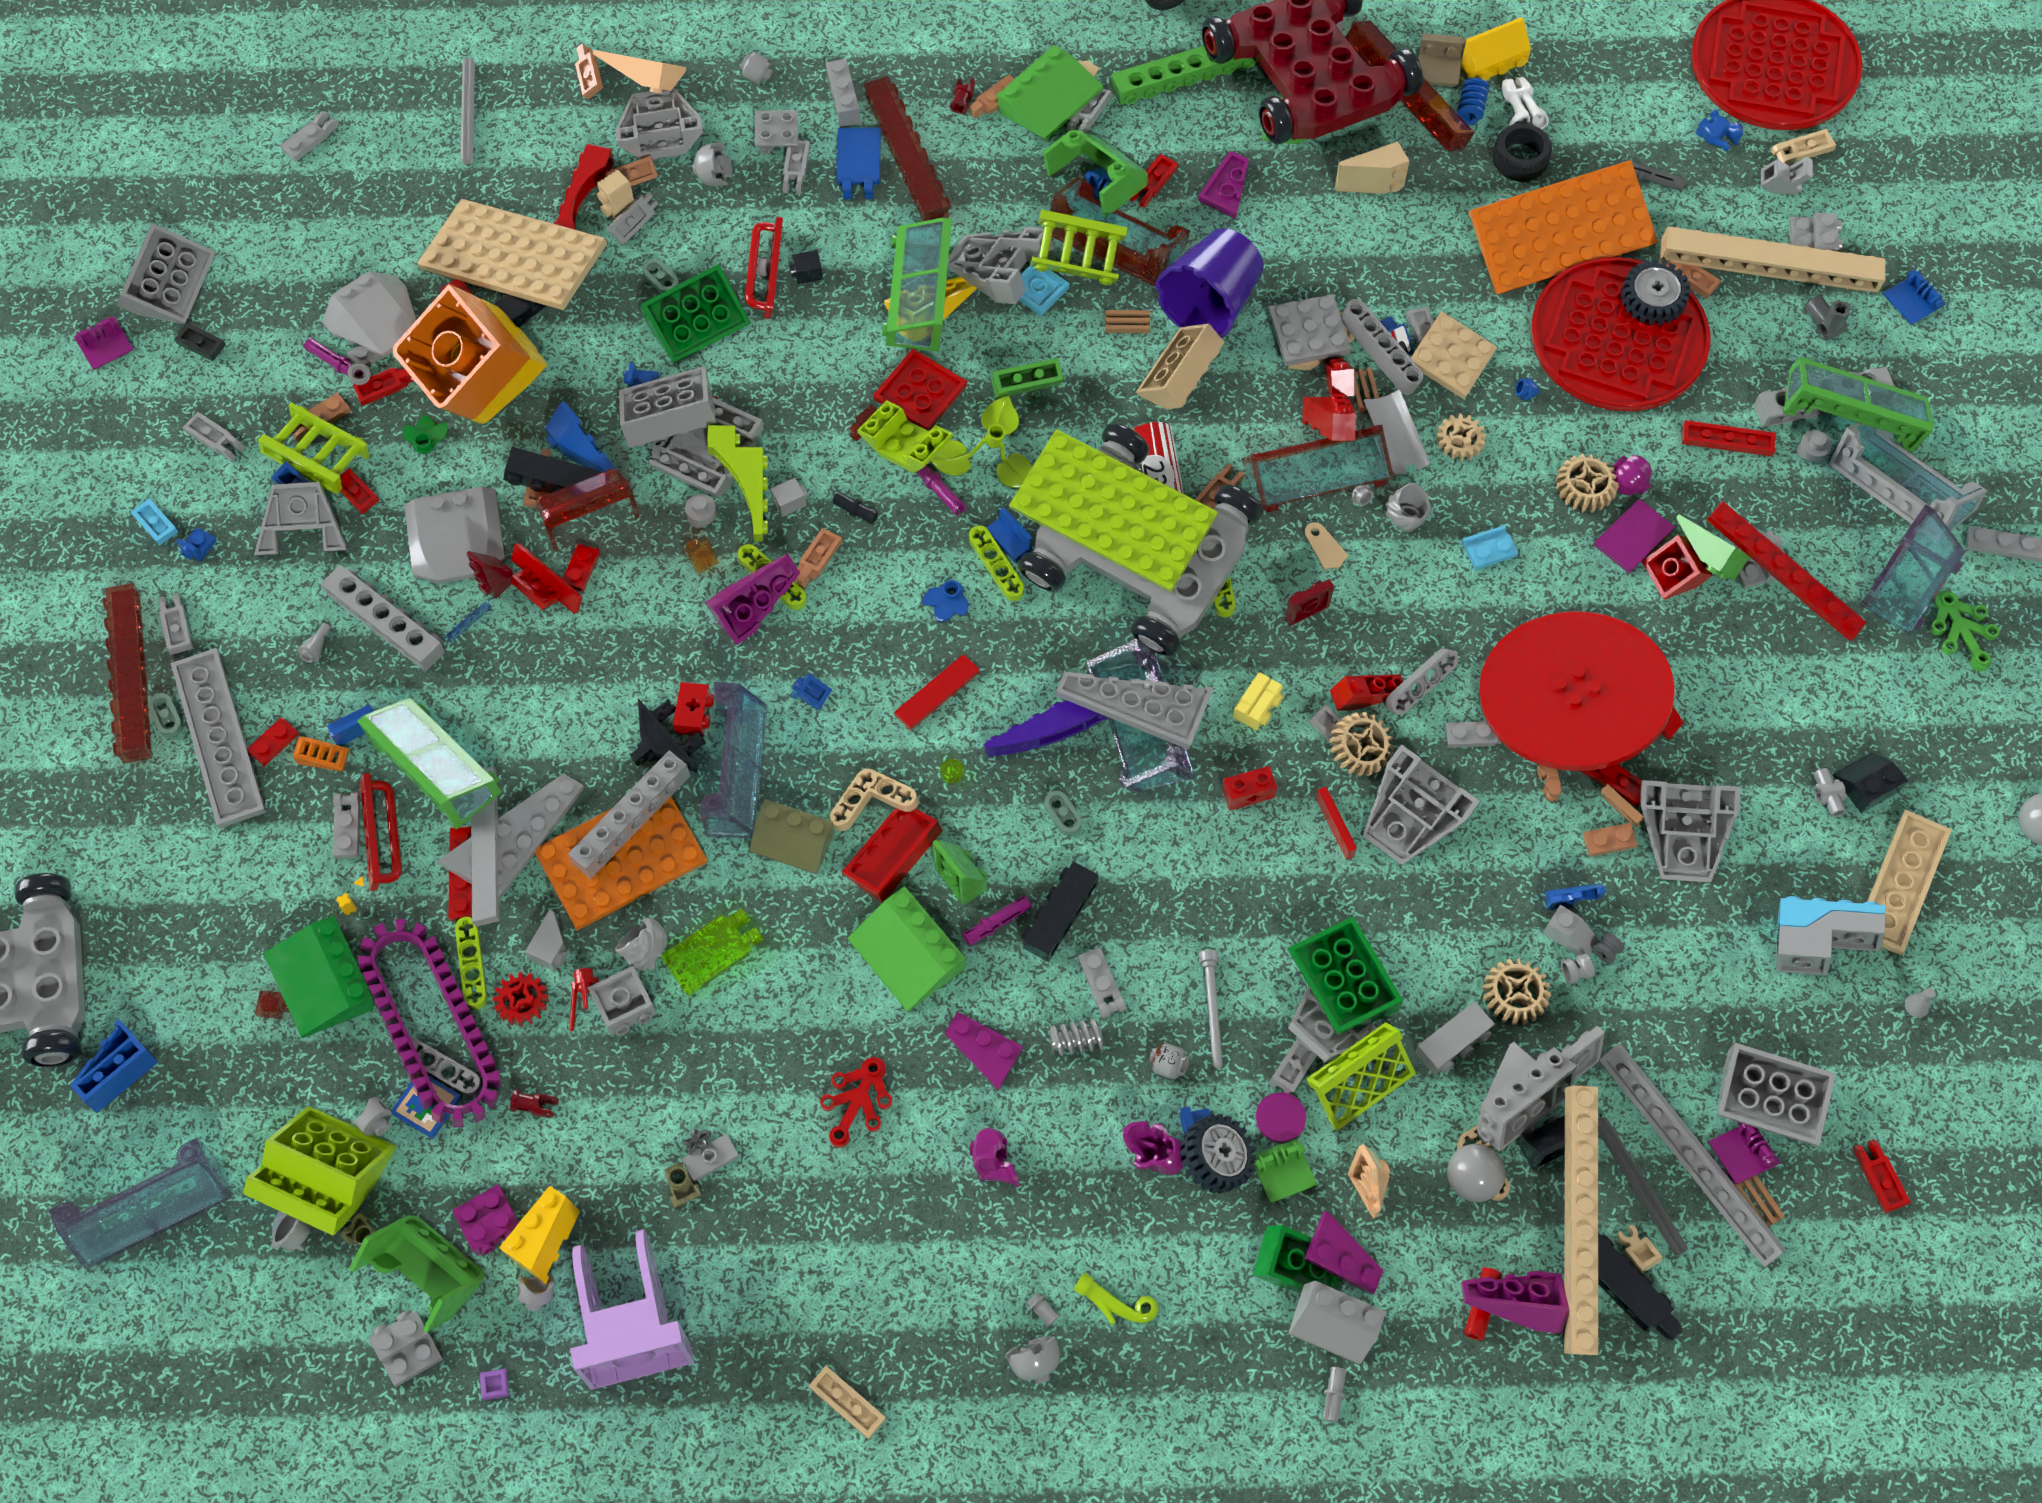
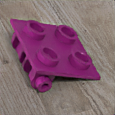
M108 316L107 319L99 322L100 325L96 322V327L92 328L90 325V330L85 329L81 332H76L77 335L73 336L93 370L134 350L114 316L111 318Z
M1740 1122L1738 1123L1739 1127L1708 1141L1736 1185L1781 1163L1758 1128Z

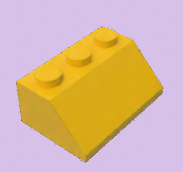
M1520 17L1466 39L1461 68L1468 78H1480L1487 81L1490 77L1497 74L1503 75L1508 70L1514 67H1522L1528 62L1531 46L1524 19Z

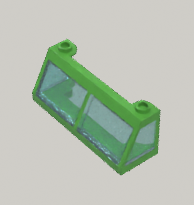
M939 218L898 226L897 235H892L891 248L895 249L888 323L883 322L882 336H886L885 345L939 351L952 219Z
M1799 357L1790 368L1783 410L1784 414L1795 416L1798 410H1805L1807 414H1810L1813 409L1821 410L1896 434L1895 441L1899 443L1902 441L1901 447L1910 453L1933 432L1934 422L1928 397L1830 367L1808 358Z
M408 698L361 717L357 722L372 745L380 753H385L435 803L437 808L446 814L449 823L456 830L502 793L497 785L500 781L492 771L487 773L428 715L429 711L421 702L416 704L411 698Z

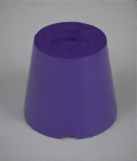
M1227 228L1216 229L1159 275L1156 281V289L1160 295L1158 302L1167 317L1177 327L1210 324L1216 333L1223 338L1234 326L1263 273L1262 256L1256 246L1243 234Z

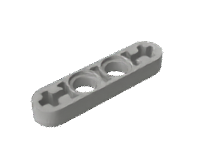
M1446 648L1438 650L1389 694L1386 699V709L1398 715L1406 713L1455 669L1458 664L1457 653ZM1432 668L1434 671L1433 676L1428 680L1427 673ZM1416 683L1417 691L1412 695L1411 687Z
M410 1036L421 1062L427 1054L435 1056V1061L432 1065L424 1066L427 1074L466 1096H474L481 1090L482 1082L476 1073ZM446 1067H455L456 1072L453 1077L444 1078L442 1076V1072ZM460 1076L467 1081H471L473 1078L475 1086L473 1088L468 1087L466 1090L465 1084L459 1080Z

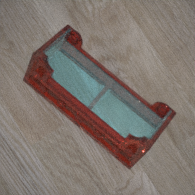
M1076 177L1054 195L1050 208L1052 212L1128 227L1124 241L1117 243L1113 267L1156 287L1159 275L1174 263L1186 248L1191 231L1182 226H1172L1168 233H1165L1119 210L1114 211L1107 218L1103 217L1101 202L1093 198L1094 191L1091 184L1079 177ZM1055 227L1052 231V237L1064 243L1066 232L1062 228ZM1077 232L1074 234L1072 247L1084 252L1087 241L1086 233ZM1100 236L1096 238L1092 256L1105 262L1109 241L1107 238Z
M1382 424L1355 431V441H1331L1328 438L1263 453L1259 452L1241 458L1253 496L1260 502L1262 508L1265 509V513L1279 510L1278 505L1351 489L1359 485L1374 483L1375 487L1387 485V480L1394 478Z

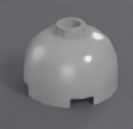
M720 142L703 146L697 152L693 163L694 174L698 176L701 182L710 187L727 186L726 178H731L732 175L731 159L726 158L723 151L726 147ZM716 174H723L721 178L716 179Z
M1051 1335L1028 1341L1030 1344L1023 1346L1020 1351L1016 1346L1006 1353L1012 1371L1020 1379L1025 1381L1034 1380L1035 1384L1043 1383L1050 1379L1049 1374L1055 1371L1060 1363L1059 1346L1056 1337H1051Z

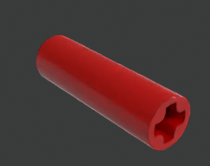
M1483 1267L1480 1278L1491 1277L1497 1280L1502 1279L1503 1274L1498 1270ZM1471 1306L1464 1335L1478 1341H1484L1491 1313Z

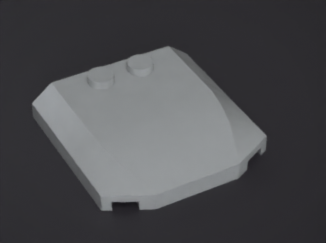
M713 398L716 424L712 425L735 426L736 434H740V447H755L762 434L763 420ZM708 427L694 429L686 434L673 435L667 439L655 440L651 443L652 458L649 463L652 468L719 498L727 492L734 481L733 476L713 455H708Z
M477 487L415 498L404 505L412 573L415 579L422 578L430 580L432 583L442 584L474 578V571L468 565L470 562L466 554L468 551L494 556L502 563L506 562L495 489Z

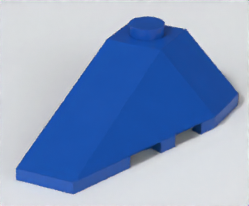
M564 401L560 403L545 427L548 435L546 440L552 449L557 448L561 454L583 467L601 471L602 478L618 487L622 486L619 472L603 451L598 453L599 449L591 434L586 436L585 431L580 425L582 422Z

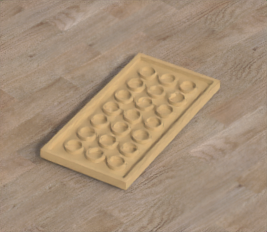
M461 199L417 264L420 269L564 310L607 245L605 238Z

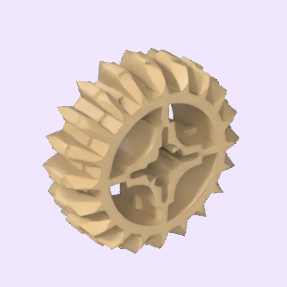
M1583 453L1579 458L1573 456L1570 461L1566 460L1563 466L1559 468L1556 477V491L1560 492V499L1566 498L1565 506L1570 503L1573 504V510L1581 507L1582 513L1585 512L1586 508H1589L1591 513L1596 508L1601 511L1604 505L1607 507L1610 505L1617 494L1616 491L1618 490L1619 483L1614 481L1616 479V475L1613 474L1615 467L1608 468L1609 461L1601 462V456L1594 459L1592 453L1588 458ZM1580 472V475L1570 479L1571 475ZM1604 487L1603 491L1594 494L1595 490H1599V488Z
M1357 712L1351 714V717L1346 715L1342 718V721L1336 723V728L1331 732L1334 737L1330 739L1329 743L1335 745L1330 749V752L1337 754L1334 761L1340 760L1342 762L1340 768L1343 769L1347 766L1348 774H1352L1355 771L1357 776H1361L1363 773L1366 776H1370L1373 772L1378 773L1381 771V767L1384 768L1387 765V760L1392 757L1389 751L1394 746L1388 743L1393 739V736H1387L1386 732L1389 731V727L1383 729L1381 726L1383 720L1376 722L1375 715H1371L1368 718L1366 712H1362L1360 716ZM1353 727L1363 728V731L1359 734L1348 732ZM1364 754L1375 756L1372 761L1360 760Z
M1520 958L1516 960L1515 964L1511 959H1507L1506 965L1500 961L1496 966L1497 969L1492 967L1489 971L1490 975H1486L1484 979L1487 984H1484L1482 990L1486 992L1483 1000L1490 1001L1487 1005L1488 1010L1496 1009L1493 1014L1494 1017L1499 1016V1014L1504 1015L1502 1018L1503 1023L1508 1018H1512L1511 1022L1513 1025L1517 1024L1518 1019H1520L1523 1025L1527 1023L1528 1019L1534 1022L1537 1015H1543V1008H1547L1549 1005L1547 999L1551 997V992L1547 990L1550 987V983L1543 982L1546 974H1537L1540 969L1539 966L1534 969L1530 968V961H1527L1525 965H1522ZM1510 975L1521 976L1523 978L1514 979ZM1498 983L1502 986L1501 989L1504 990L1506 994L1504 1000H1502L1498 993ZM1529 983L1534 987L1536 1000L1531 997L1532 994L1528 991L1527 986ZM1523 986L1521 992H1518L1517 994H1514L1511 997L1513 991ZM1516 1003L1520 1004L1524 1008H1517L1511 1005Z

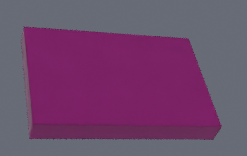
M1639 499L1595 541L1594 546L1630 574L1673 532L1675 527Z

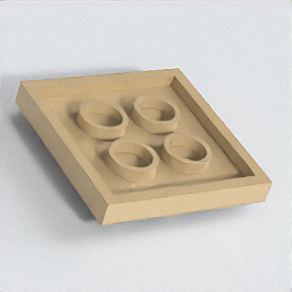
M1441 311L1411 359L1423 374L1457 396L1465 399L1497 349V346Z

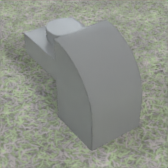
M1807 156L1791 166L1777 159L1761 169V187L1771 193L1789 195L1801 192L1802 184L1813 178V160Z

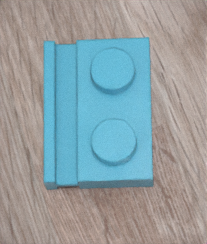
M1505 525L1463 538L1461 542L1475 570L1518 556V551L1510 534L1507 533Z

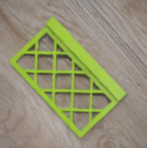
M1387 1022L1306 1079L1309 1086L1315 1090L1332 1127L1336 1131L1416 1074L1402 1045L1401 1039L1403 1037L1400 1031ZM1395 1045L1396 1049L1393 1058L1386 1057L1387 1049ZM1373 1059H1377L1373 1072L1365 1071L1367 1064ZM1383 1061L1391 1062L1388 1074L1380 1073ZM1398 1063L1404 1064L1406 1071L1399 1076H1394ZM1356 1073L1353 1086L1345 1085L1347 1078ZM1364 1075L1371 1076L1367 1089L1360 1087ZM1378 1078L1386 1079L1383 1088L1374 1090ZM1337 1088L1334 1099L1327 1100L1325 1094L1331 1089ZM1344 1089L1351 1090L1348 1103L1340 1102ZM1358 1092L1366 1093L1364 1101L1359 1105L1355 1104ZM1338 1106L1346 1107L1344 1116L1337 1120L1335 1115Z

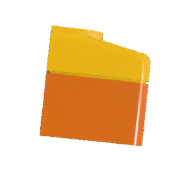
M450 284L447 285L393 347V355L436 407L479 424H485L524 391L548 366L547 362L537 352L538 349L499 307Z

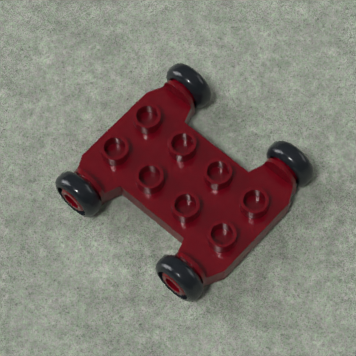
M1273 0L1264 4H1257L1251 9L1234 14L1229 19L1223 20L1221 17L1213 16L1203 22L1201 29L1203 45L1214 63L1224 64L1232 58L1234 60L1255 58L1284 99L1276 96L1267 97L1261 101L1259 106L1261 127L1266 137L1272 143L1280 145L1290 139H1315L1390 111L1398 101L1403 99V95L1411 96L1421 90L1423 86V70L1419 59L1411 49L1400 48L1391 53L1389 60L1385 61L1384 66L1367 67L1336 26L1337 23L1343 21V17L1349 18L1357 15L1362 9L1363 0Z

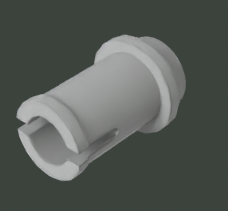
M1039 1292L1027 1302L1030 1306L1029 1310H1033L1047 1327L1060 1317L1046 1302L1045 1295L1041 1296Z

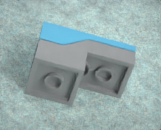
M1796 896L1781 898L1777 922L1776 971L1827 976L1832 948L1880 952L1885 935L1886 905H1879L1877 902L1853 903L1850 900L1831 902L1823 898L1802 900Z

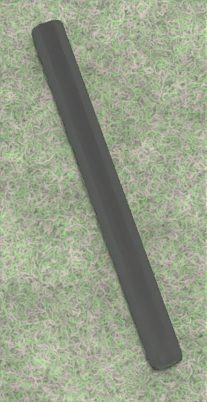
M1606 1117L1600 1118L1598 1120L1599 1135L1674 1255L1683 1254L1687 1251L1688 1246Z

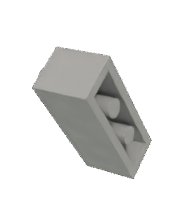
M841 59L825 62L827 79L840 128L861 124L859 106L847 60Z
M1474 1001L1420 1043L1415 1054L1434 1075L1440 1071L1444 1074L1455 1065L1453 1061L1460 1056L1463 1059L1474 1050L1472 1047L1478 1041L1481 1044L1486 1042L1493 1035L1491 1031L1495 1023Z

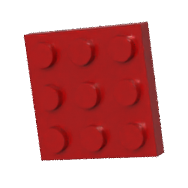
M912 348L874 393L873 400L881 405L887 400L903 408L908 421L930 431L967 387V380Z

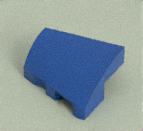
M1597 883L1546 890L1544 893L1547 909L1550 910L1558 909L1560 905L1565 908H1572L1576 901L1601 899L1606 891L1604 885Z

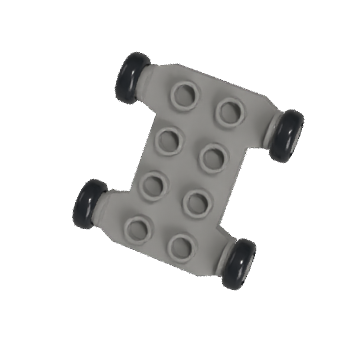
M1110 423L1102 433L1101 437L1104 443L1098 451L1136 469L1135 463L1143 462L1150 449L1146 440L1131 428L1119 423ZM1222 485L1214 497L1216 503L1214 510L1218 512V516L1172 593L1042 525L1037 532L1035 550L1022 555L1018 562V569L1025 578L1038 587L1049 592H1058L1064 586L1067 574L1082 563L1150 601L1148 614L1136 618L1132 624L1131 633L1138 642L1151 651L1163 656H1172L1180 645V638L1197 628L1245 552L1246 534L1249 531V525H1254L1259 521L1263 514V508L1260 502L1245 490L1233 485Z
M54 873L32 874L20 879L14 887L16 901L23 906L24 910L19 928L0 932V1033L27 1028L29 1038L22 1045L24 1061L38 1067H55L69 1064L81 1054L78 1033L86 1017L81 930L79 922L67 903L72 896L70 881L66 877Z

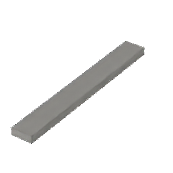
M494 766L484 768L487 773L492 771L497 777V771ZM472 771L471 785L481 782L482 780ZM487 786L471 792V812L492 796ZM497 797L471 817L472 922L475 927L499 921Z

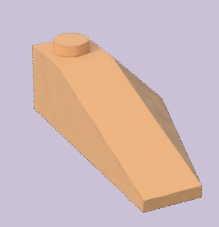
M593 50V55L641 86L650 87V92L662 94V90L671 91L686 72V67Z
M1363 1144L1358 1147L1348 1171V1176L1374 1219L1378 1217L1381 1211L1390 1178V1169L1385 1160H1380L1374 1151Z

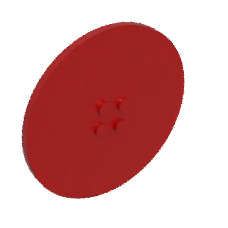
M1725 0L1714 7L1703 18L1695 33L1691 47V62L1694 75L1709 99L1734 118L1766 129L1798 130L1813 127L1830 120L1850 103L1857 91L1862 76V55L1855 36L1835 13L1813 0Z
M1606 257L1578 263L1553 278L1544 288L1535 305L1531 320V339L1537 359L1547 375L1559 387L1573 397L1590 405L1615 411H1642L1662 406L1681 396L1695 383L1708 359L1711 342L1710 327L1703 307L1691 290L1683 313L1676 320L1672 319L1671 323L1668 324L1665 321L1662 325H1657L1656 321L1653 325H1648V320H1645L1644 323L1639 322V316L1634 319L1632 317L1633 311L1628 314L1626 306L1623 307L1621 290L1624 280L1631 268L1636 267L1640 262L1643 265L1644 261L1623 257Z
M1560 612L1528 621L1509 632L1496 644L1487 657L1481 672L1479 696L1480 705L1487 724L1496 737L1510 750L1531 762L1545 767L1567 771H1587L1607 768L1629 760L1649 747L1658 738L1672 712L1674 679L1670 665L1660 648L1651 638L1634 626L1614 617L1598 613Z

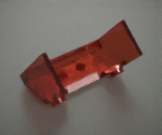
M613 468L554 493L542 495L535 504L540 521L554 552L558 550L551 528L626 499L635 519L640 518L628 480L620 470Z

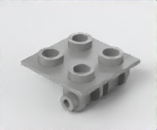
M755 110V147H760L763 154H770L773 147L798 146V110Z

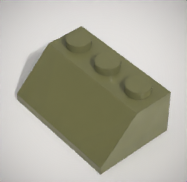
M765 799L755 822L749 852L817 875L835 834L834 824L832 821Z

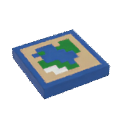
M428 1076L437 1096L442 1101L450 1105H458L462 1099L460 1094ZM410 1083L391 1110L392 1116L432 1140L451 1115L446 1113L441 1124L434 1121L431 1116V1110L436 1104L434 1103L424 1110L419 1096H417L413 1088V1083Z

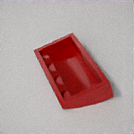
M895 808L844 868L842 873L850 881L883 903L943 830L936 819L916 808L910 812Z

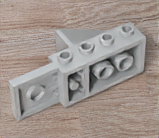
M1596 1026L1590 1032H1584L1572 1046L1567 1045L1561 1053L1553 1047L1547 1053H1541L1536 1060L1515 1042L1511 1043L1489 1092L1480 1106L1477 1132L1481 1139L1489 1142L1500 1152L1564 1102L1565 1088L1573 1086L1577 1078L1600 1061L1605 1032Z

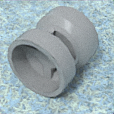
M1586 953L1577 956L1574 960L1566 959L1561 961V969L1568 984L1576 983L1581 978L1589 979L1595 975L1593 963Z

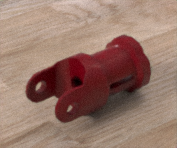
M971 78L968 84H962L961 79L957 80L954 90L955 97L949 106L953 112L966 114L968 111V101L972 98L975 88L974 78Z
M514 1090L511 1097L510 1111L516 1112L519 1110L530 1112L533 1116L553 1118L554 1113L551 1110L542 1109L541 1107L545 1103L556 1105L559 1103V1099L555 1096L539 1093L531 1095L520 1093V1090Z

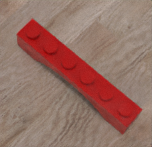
M586 144L584 152L580 153L578 168L573 171L571 186H568L566 189V199L560 205L559 217L553 224L576 230V216L583 199L597 186L596 182L604 180L606 177L605 173L610 172L612 169L614 158L611 148Z

